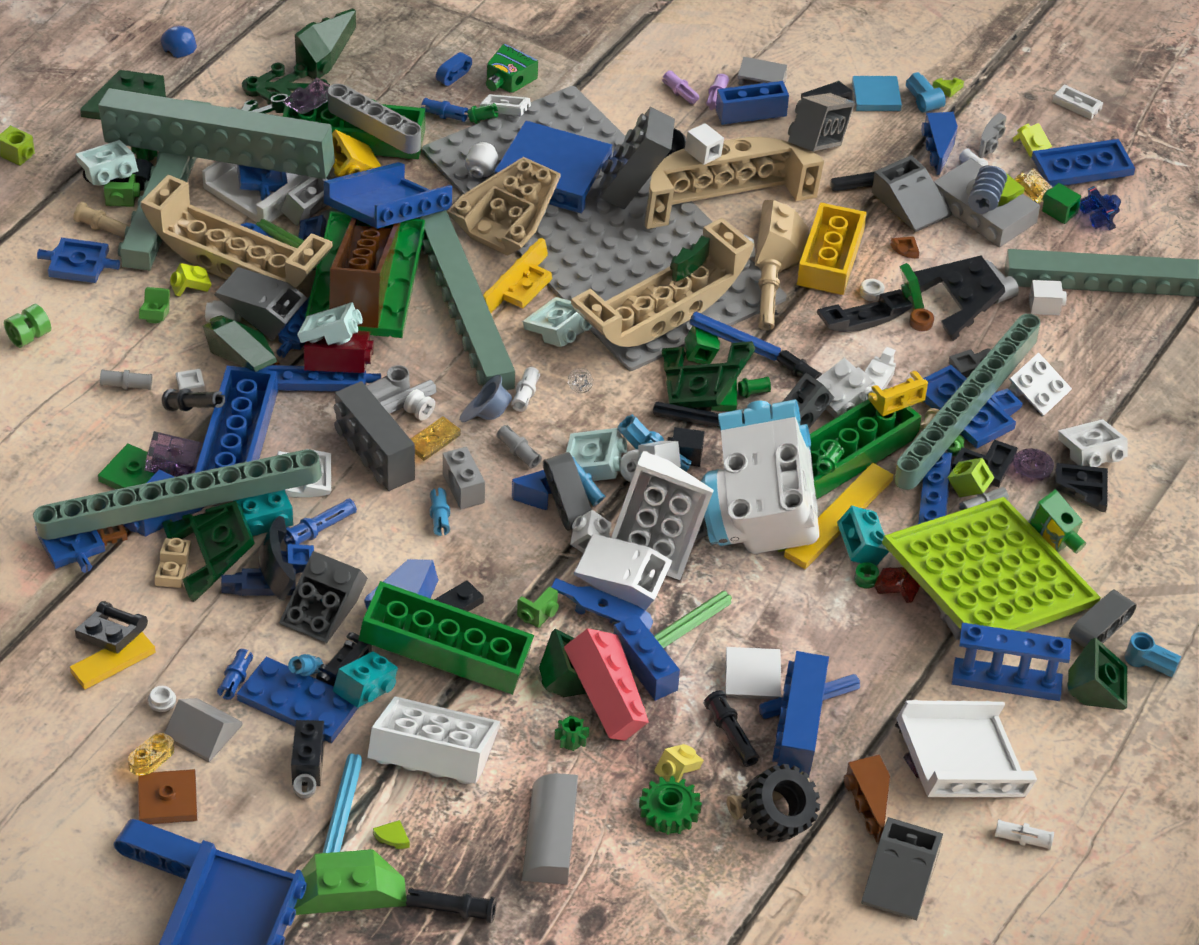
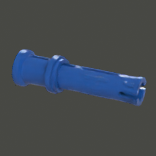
M348 498L313 518H303L299 524L291 528L286 527L287 533L283 539L285 544L299 545L308 539L314 540L318 536V532L357 512L356 505ZM338 513L337 515H335V516H333V517H331V518H329L328 520L325 521L326 518H328V517H330V516H332V515Z

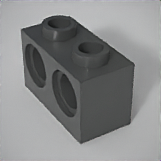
M805 373L782 402L796 399L800 411V425L807 424L808 429H810L835 397L821 382Z

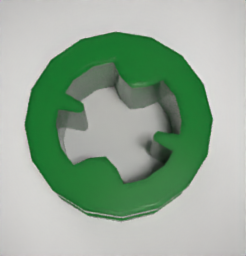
M864 562L856 567L854 580L859 587L870 589L877 585L879 576L877 566Z

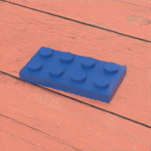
M1119 139L1036 150L1032 154V159L1047 188L1054 187L1058 183L1070 185L1132 176L1135 172V167Z
M952 365L923 378L928 382L924 402L929 407L940 410L967 378ZM989 399L960 434L977 449L1014 430L1016 421Z
M267 656L237 692V701L294 727L296 720L324 721L325 741L331 744L358 710L353 704L333 692V686L311 676L292 673L287 665Z

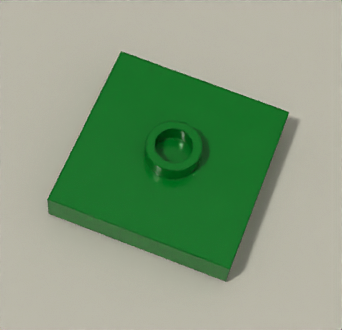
M127 443L98 474V481L116 490L145 484L158 470L167 473L171 469V463Z

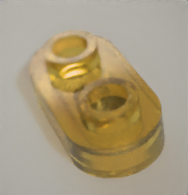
M156 733L145 740L128 756L130 772L136 775H147L155 771L174 754L173 738L164 733Z

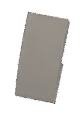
M999 112L986 125L982 133L978 157L983 158L996 150L998 138H1001L1006 130L1005 122L1007 116Z

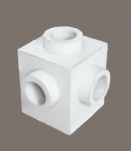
M593 510L583 516H578L572 525L573 532L570 545L584 553L593 534L610 538L611 522Z

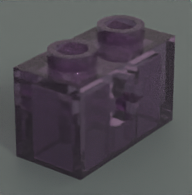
M154 431L144 471L155 474L158 470H162L174 477L195 473L203 443Z

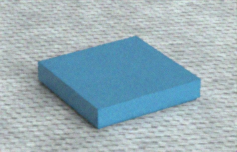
M852 76L856 111H901L902 103L897 76Z

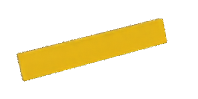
M872 463L818 517L819 537L817 541L811 545L787 548L784 557L806 569L841 534L837 521L851 506L865 509L893 481L894 474Z

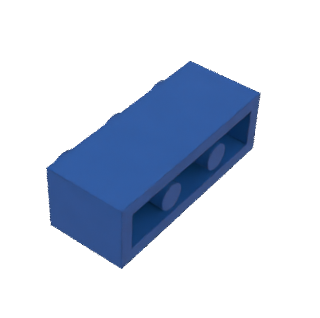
M783 81L717 89L716 113L721 125L787 116L789 93Z
M635 615L614 624L613 634L619 636L630 669L651 697L656 701L678 691L680 669L640 617Z

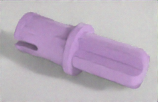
M671 70L663 75L665 79H662V82L669 86L676 96L680 95L690 104H695L699 100V95L688 86V82L685 79H680Z
M717 74L713 85L709 88V97L706 105L709 106L710 110L716 109L717 89L726 88L729 78L725 74Z

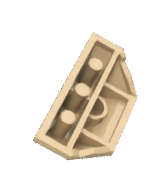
M764 200L762 203L755 266L759 267L760 262L764 259H774L781 263V270L778 272L780 273L782 270L789 269L800 263L807 243L809 227L795 209L775 200Z

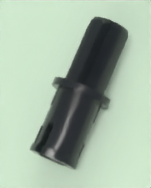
M782 350L777 357V361L791 370L795 377L799 376L802 378L807 373L817 379L822 375L821 372L809 366L805 359L800 360L787 350Z

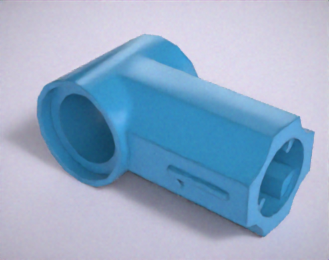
M919 72L913 73L906 80V87L916 98L917 107L922 113L945 106L946 99L942 89H934Z
M633 414L625 417L617 428L636 450L649 433H652L660 441H664V438L659 433L649 431Z
M1137 632L1131 636L1124 656L1127 663L1131 666L1143 667L1146 665L1170 677H1173L1182 656L1156 645L1154 639L1144 632Z

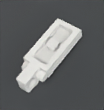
M886 347L883 351L881 358L875 356L865 370V373L875 381V385H878L882 390L887 387L892 379L896 363H893L896 350Z

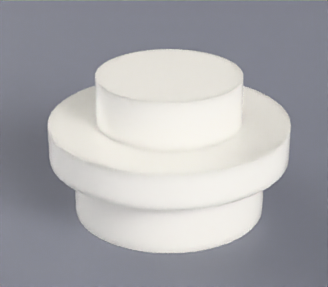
M157 686L149 694L148 704L154 711L166 712L175 706L176 695L167 686Z

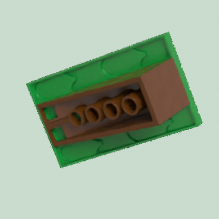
M330 211L324 239L332 241V248L317 265L305 319L307 316L353 302L355 310L358 309L360 311L363 321L362 324L357 325L358 331H370L372 336L403 338L424 236L425 220L410 219L375 228L343 212Z

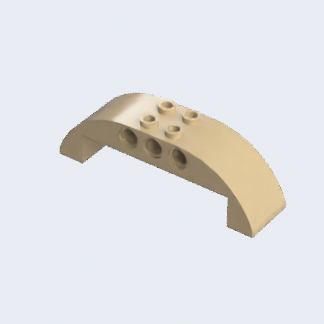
M744 137L725 140L721 157L705 165L685 151L684 148L664 158L652 174L645 213V227L651 229L669 225L671 207L674 204L784 184L795 201L817 198L824 160L816 153L788 141L766 137Z
M167 175L141 201V208L151 226L172 250L193 265L205 268L207 272L226 280L240 267L288 282L296 288L332 248V241L312 233L298 248H295L190 205L188 182L171 175Z
M720 218L703 227V236L710 238L709 256L695 272L677 282L672 281L673 270L669 266L607 301H604L592 289H588L572 298L571 305L579 315L611 343L623 347L639 346L648 343L689 321L694 312L702 313L713 305L730 288L742 272L752 253L754 243L726 220Z

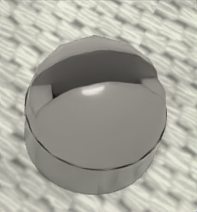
M301 774L295 778L293 790L299 798H310L316 791V781L309 774ZM302 782H308L307 792H302Z

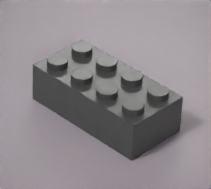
M832 93L802 97L795 108V113H797L795 121L791 123L788 129V135L790 136L788 142L811 151L841 146L855 102Z
M649 107L645 114H640L634 129L628 130L622 145L618 144L613 152V157L610 160L607 159L603 164L602 172H604V175L599 184L601 199L624 210L670 152L675 118L652 107Z
M360 381L335 392V429L340 436L343 435L347 440L350 449L353 452H357L363 465L371 469L376 481L379 484L382 483L388 491H391L415 480V444L365 384Z

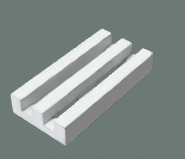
M1063 85L1053 95L1052 99L1053 103L1090 120L1103 106V102L1067 85Z
M489 94L480 104L481 107L495 103L498 111L495 113L522 116L523 111L525 112L527 107L531 106L530 98Z

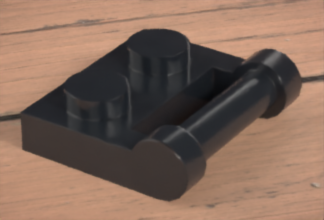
M101 601L96 611L75 629L76 638L118 654L146 628L148 619L144 615H133L114 608L109 602ZM110 617L129 624V626L125 627L107 619Z

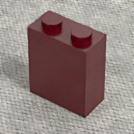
M358 331L352 335L348 342L341 345L336 343L328 345L325 337L315 343L307 341L304 346V370L365 373L366 366L371 364V358L374 354V340H370V331Z

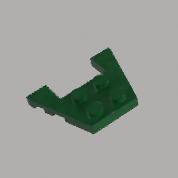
M119 70L81 107L80 114L83 118L101 120L98 105L109 88L166 97L164 76Z
M753 342L731 343L726 363L683 366L686 355L683 347L662 348L669 404L689 408L719 406L755 351Z
M237 501L208 508L203 514L193 516L190 513L183 515L181 520L173 522L169 519L162 522L166 536L169 539H183L192 533L196 536L206 566L182 579L188 597L193 602L205 593L221 575L231 568L255 544L242 508Z

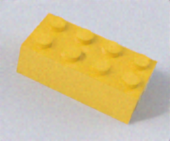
M820 202L799 263L797 285L844 295L864 233L866 212Z

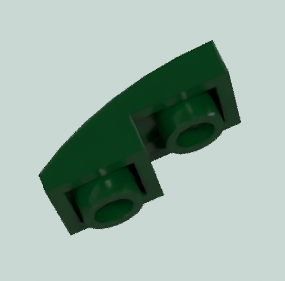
M701 235L697 243H693L690 249L682 248L678 256L675 255L672 258L670 269L673 270L672 281L677 282L695 272L709 256L710 238Z

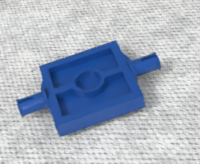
M237 165L240 190L260 191L262 201L270 196V191L276 192L288 183L285 172Z
M61 237L58 246L53 251L42 249L37 251V259L51 260L48 275L53 278L97 283L99 275L104 268L119 270L120 260L106 258L109 252V245L106 243Z
M35 526L36 535L55 569L77 562L82 572L86 573V569L89 572L92 569V565L87 558L105 552V544L97 530L46 540L39 536Z

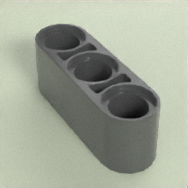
M569 452L544 459L543 469L565 529L569 531L573 529V522L578 516H583L592 509L574 459Z
M1113 589L1073 625L1069 632V638L1083 648L1095 637L1103 644L1132 617L1137 604Z

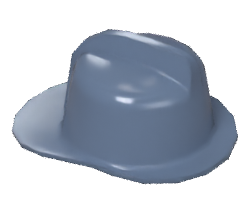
M500 375L492 377L484 385L480 393L463 410L459 419L461 422H467L475 416L486 420H493L504 413L512 400V396L501 385L502 377Z

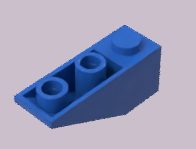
M954 112L926 113V120L921 125L922 136H926V150L930 151V165L934 166L936 175L941 174L955 145L958 126Z

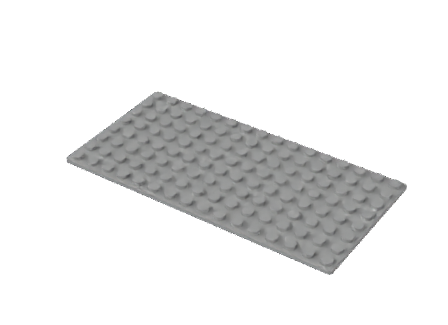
M569 86L532 101L531 106L527 107L525 112L523 111L522 116L500 114L497 118H490L426 144L422 147V153L463 195L494 175L493 171L488 177L476 178L469 173L465 166V159L470 147L480 142L491 144L498 154L496 169L525 121L612 144V157L618 144L622 145L625 135L575 86ZM601 169L586 195L585 209L582 214L548 204L546 213L543 215L536 233L516 252L522 256L539 238L545 239L548 256L538 266L552 273V280L547 285L561 299L571 301L577 295L592 289L604 301H607L669 267L672 258L675 255L678 256L682 248L690 249L693 243L696 244L700 236H703V227L713 221L690 201L672 205L669 225L647 229L645 227V213L652 175L624 210L600 198L601 188L599 184L604 175ZM749 258L742 272L730 288L701 314L732 326L760 313L761 289L758 286V281L761 278L760 268L755 266V263ZM780 287L776 291L775 306L785 302L787 298L786 293ZM689 320L648 343L632 347H623L611 343L593 326L590 331L627 370L634 371L662 358V348H684V339L692 325H690Z

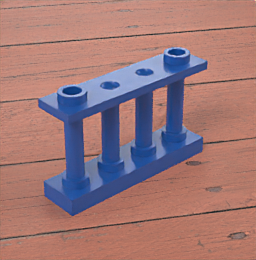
M962 622L959 647H965L966 652L964 658L955 657L951 685L1060 701L1063 674L1057 673L1059 662H1070L1071 639ZM977 649L993 652L991 663L975 660ZM1004 654L1021 656L1019 666L1003 665ZM1031 659L1048 660L1046 671L1029 669Z

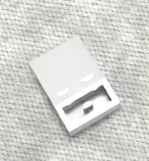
M593 534L574 571V575L603 592L646 610L655 600L672 560L650 547Z

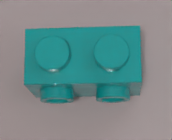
M285 490L234 500L241 506L252 536L267 533L278 516L284 517L286 527L294 525L293 507Z
M851 506L837 521L851 561L857 563L868 562L877 566L889 553L882 544L885 534L876 512Z
M372 651L339 668L333 692L359 708L368 702L374 701L375 698L392 691L396 685L395 678L398 667L389 662L387 658Z

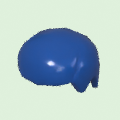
M181 25L170 27L161 36V45L164 51L167 53V50H169L174 57L188 56L197 48L195 36L192 30Z

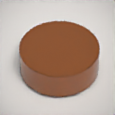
M920 308L911 312L909 324L913 329L928 331L933 327L934 315L931 311Z

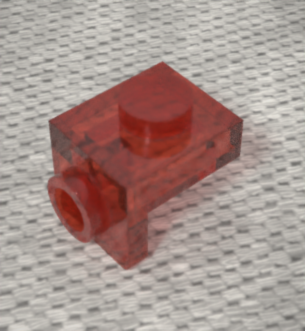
M889 567L882 569L874 587L878 594L901 593L906 603H912L919 591L920 585L904 567Z

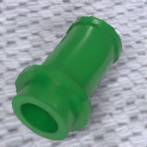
M492 103L481 107L472 106L471 109H468L470 122L478 124L481 120L497 118L498 113H495L498 111L497 105Z
M769 377L751 380L743 378L742 381L738 382V391L740 396H745L746 398L752 394L771 392V382Z
M830 444L824 455L818 457L816 462L817 469L821 473L829 474L836 469V463L844 454L843 448L836 453L840 447L839 444Z

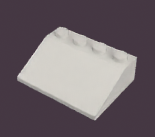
M643 451L611 538L650 547L672 560V563L666 575L680 580L714 490L669 460Z
M394 697L372 726L367 758L374 759L380 764L399 765L409 771L420 770L429 772L434 777L445 776L454 778L463 784H476L484 770L500 727V721Z

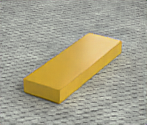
M141 632L118 654L102 649L70 666V673L86 690L156 653L155 646Z

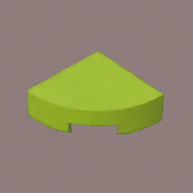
M939 78L933 81L932 86L934 89L941 88L944 95L952 97L963 88L964 81L958 78H953V80Z
M400 820L373 828V835L378 842L395 846V849L410 848V841Z

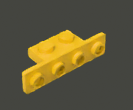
M539 238L515 261L505 274H502L490 289L485 291L483 297L490 313L504 300L523 309L552 280V273L538 266L548 256L545 239Z

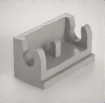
M743 57L738 74V84L743 85L745 79L765 83L783 81L785 84L787 65Z

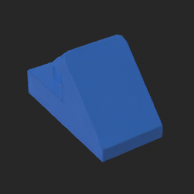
M544 470L512 479V498L514 501L542 510L548 509V494H552Z

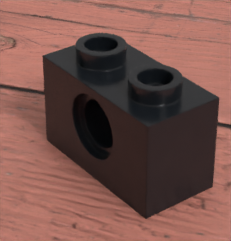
M296 720L291 759L292 785L297 776L309 774L314 777L316 786H321L325 747L324 721ZM302 782V786H308V782Z

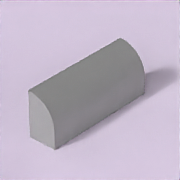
M547 774L534 782L531 794L522 881L568 885L578 775Z

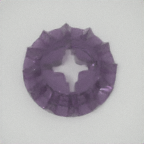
M1034 448L1019 451L1015 455L1012 464L1014 465L1015 472L1021 474V478L1028 477L1031 479V482L1035 478L1043 481L1045 477H1050L1054 468L1052 458L1046 452ZM1032 461H1034L1036 469L1031 468L1030 464H1032Z

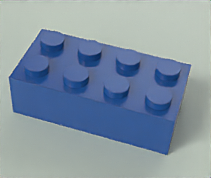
M796 651L795 660L788 662L772 762H776L778 766L789 764V768L796 766L800 768L799 773L803 771L810 775L816 748L829 656Z

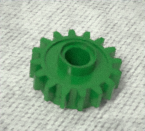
M671 776L667 782L663 777H659V784L650 781L649 789H642V797L639 800V808H641L640 817L646 818V825H651L656 832L660 831L667 835L671 833L681 834V831L691 829L692 822H698L702 805L700 793H694V785L686 787L685 779L678 783L675 782L674 776Z

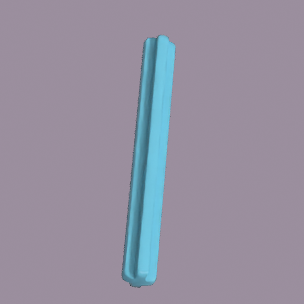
M351 753L347 756L323 853L340 852L362 766V757L359 754Z

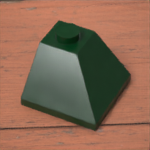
M554 629L551 632L539 666L543 687L548 692H553L563 698L587 694L564 649V646L574 638L558 629Z
M1095 637L1089 641L1069 668L1068 691L1071 696L1077 698L1083 705L1124 710L1127 708L1128 666Z

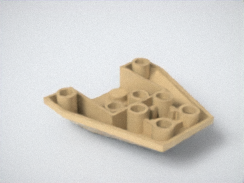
M522 157L463 194L449 208L447 213L471 239L508 256L521 249L536 233L561 177L560 173Z

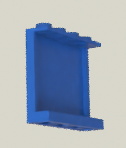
M525 121L495 169L494 175L522 157L530 159L560 173L561 177L549 201V205L582 214L585 209L587 193L599 175L605 161L612 158V144Z
M397 162L324 181V204L372 227L381 228L449 209L452 206V185L429 190L405 179V164Z
M203 840L159 945H284L285 937L283 935L286 927L291 926L294 921L296 902L298 899L303 898L306 891L307 883L301 870H296L295 874L219 851L214 843Z

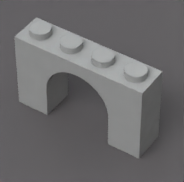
M970 158L935 180L934 183L953 216L1000 248L1037 223L1040 205L1026 195L1021 194L1006 205L996 207L987 213L978 214L969 207L968 198L979 169L983 166Z

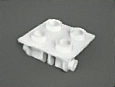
M1039 352L1009 379L1012 382L1009 390L1015 396L1023 394L1042 416L1072 389Z

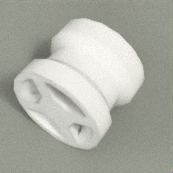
M418 389L413 390L404 402V410L411 414L414 413L415 417L421 421L426 420L435 408V400L429 396L425 397L424 393Z

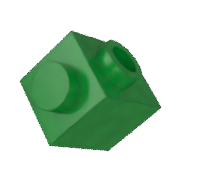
M1058 183L1044 193L1042 212L1066 224L1078 214L1082 196Z
M694 326L691 327L684 339L687 360L692 362L711 364L720 350V340L717 336Z

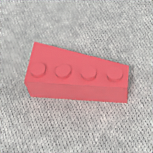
M587 628L564 646L610 739L626 741L649 723L618 635Z

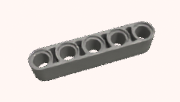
M333 84L328 88V109L332 114L405 153L413 154L421 149V127L417 123L346 85Z

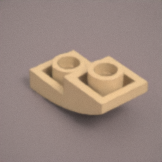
M165 538L160 551V564L155 575V586L182 588V579L185 578L190 556V540Z

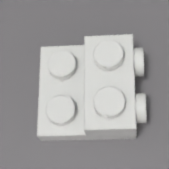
M845 357L816 379L835 397L826 408L834 418L839 417L867 400L868 394L873 392L871 387L875 385V381L860 367L855 368Z
M1104 420L1058 430V440L1070 449V458L1078 465L1098 467L1101 463L1119 462L1128 457L1127 438Z

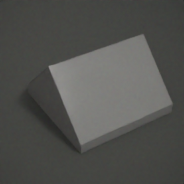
M198 698L178 699L164 733V739L210 762L241 728L242 721Z

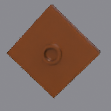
M195 769L138 773L139 821L147 824L198 821Z

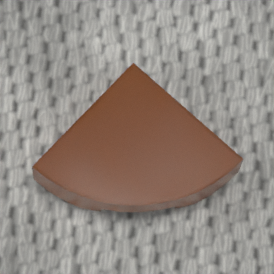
M914 236L891 238L890 245L895 252L907 258H919L920 252Z

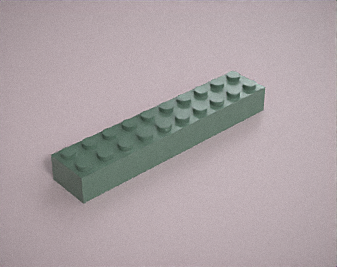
M111 88L107 90L98 105L104 142L106 143L120 140L130 147L321 179L327 178L335 163L331 124Z

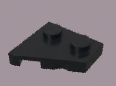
M1057 463L1055 468V489L1106 513L1108 506V468Z

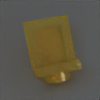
M1034 168L1026 174L1022 171L1014 179L1025 188L1024 192L1036 203H1040L1044 193L1048 189H1052V186Z

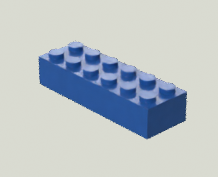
M227 365L219 390L222 392L221 395L225 396V403L221 408H214L195 473L254 461L260 458L278 394L277 371L261 369L254 372L245 367Z

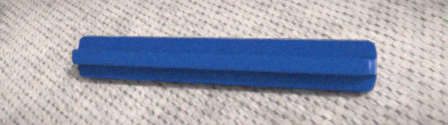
M694 312L690 318V325L731 343L752 341L755 346L754 353L770 360L776 361L781 352L780 347L699 312Z
M851 674L826 682L823 701L858 690L860 688V680L857 675ZM783 697L759 705V713L763 719L780 715Z

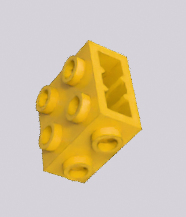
M336 129L332 133L335 157L333 168L335 169L334 174L337 177L381 167L369 145Z

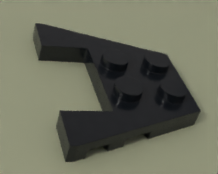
M982 255L914 272L918 279L921 293L942 283L960 307L961 311L941 321L943 328L952 341L960 336L959 332L963 328L969 327L974 323V318L981 311L985 312L1006 292L1004 285Z

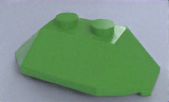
M373 849L314 854L301 870L307 886L303 898L297 900L294 909H296L295 915L406 906L405 879Z

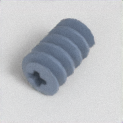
M990 165L979 169L968 198L969 207L974 212L984 214L998 206L1005 183L1007 182V175L1003 169Z

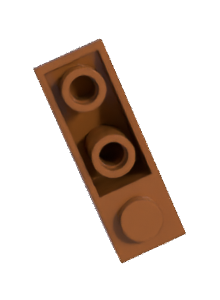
M880 754L848 762L847 773L844 775L845 787L848 791L852 792L855 807L859 813L863 814L867 832L869 835H873L877 845H879L885 827L890 774Z

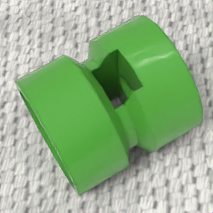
M36 303L22 310L21 314L16 313L4 320V328L9 339L19 348L32 342L34 337L39 338L49 333L52 329L46 312Z

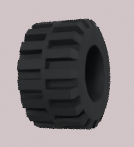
M789 764L775 765L754 777L746 785L747 789L742 794V797L746 800L741 802V808L746 809V813L743 814L744 819H749L751 824L748 826L751 830L757 829L759 837L767 836L768 841L778 840V842H783L809 829L812 826V822L816 821L818 815L815 812L820 810V804L816 802L820 798L819 792L814 791L813 788L816 785L814 781L809 782L807 779L809 775L806 772L799 773L800 768L796 766L789 768ZM773 791L780 793L786 799L789 807L788 816L782 814L774 805Z

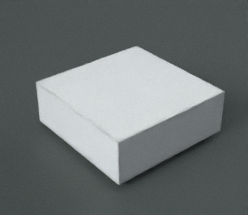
M200 369L175 373L179 390L187 388L193 392H205V384Z

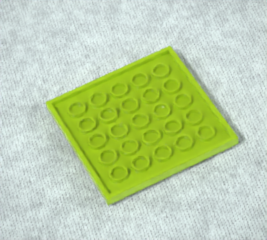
M1005 497L884 535L882 541L887 550L960 630L963 622L1025 632L1092 608L1101 599Z

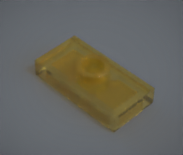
M442 416L411 438L415 444V455L425 461L459 437L461 429Z

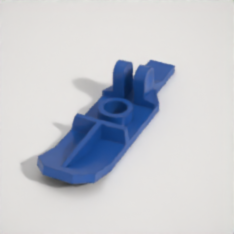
M555 578L551 586L559 594L566 596L576 603L575 611L580 615L585 614L587 610L609 619L611 624L613 622L619 623L638 615L647 628L651 629L653 620L650 613L633 603L591 586L577 587Z

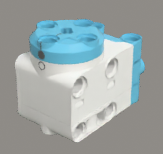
M797 400L773 403L772 406L766 401H754L749 403L744 411L740 409L719 413L724 468L707 471L701 480L702 483L714 490L704 515L710 544L725 546L743 542L748 552L759 554L811 545L816 542L819 537V525L810 451L811 439L807 424L800 425L801 419Z

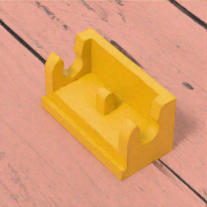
M911 371L910 375L914 380L909 378L906 382L883 391L878 385L872 386L873 392L868 394V400L882 416L888 415L924 401L928 387L927 380H924L917 371Z

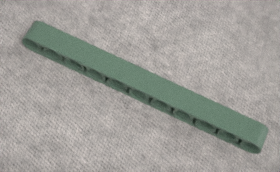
M1023 314L1016 320L897 461L894 479L897 487L910 490L918 485L1033 348L1038 339L1041 323L1036 315Z
M311 449L291 452L42 505L35 509L33 518L37 532L42 539H56L313 484L320 480L322 476L318 453Z

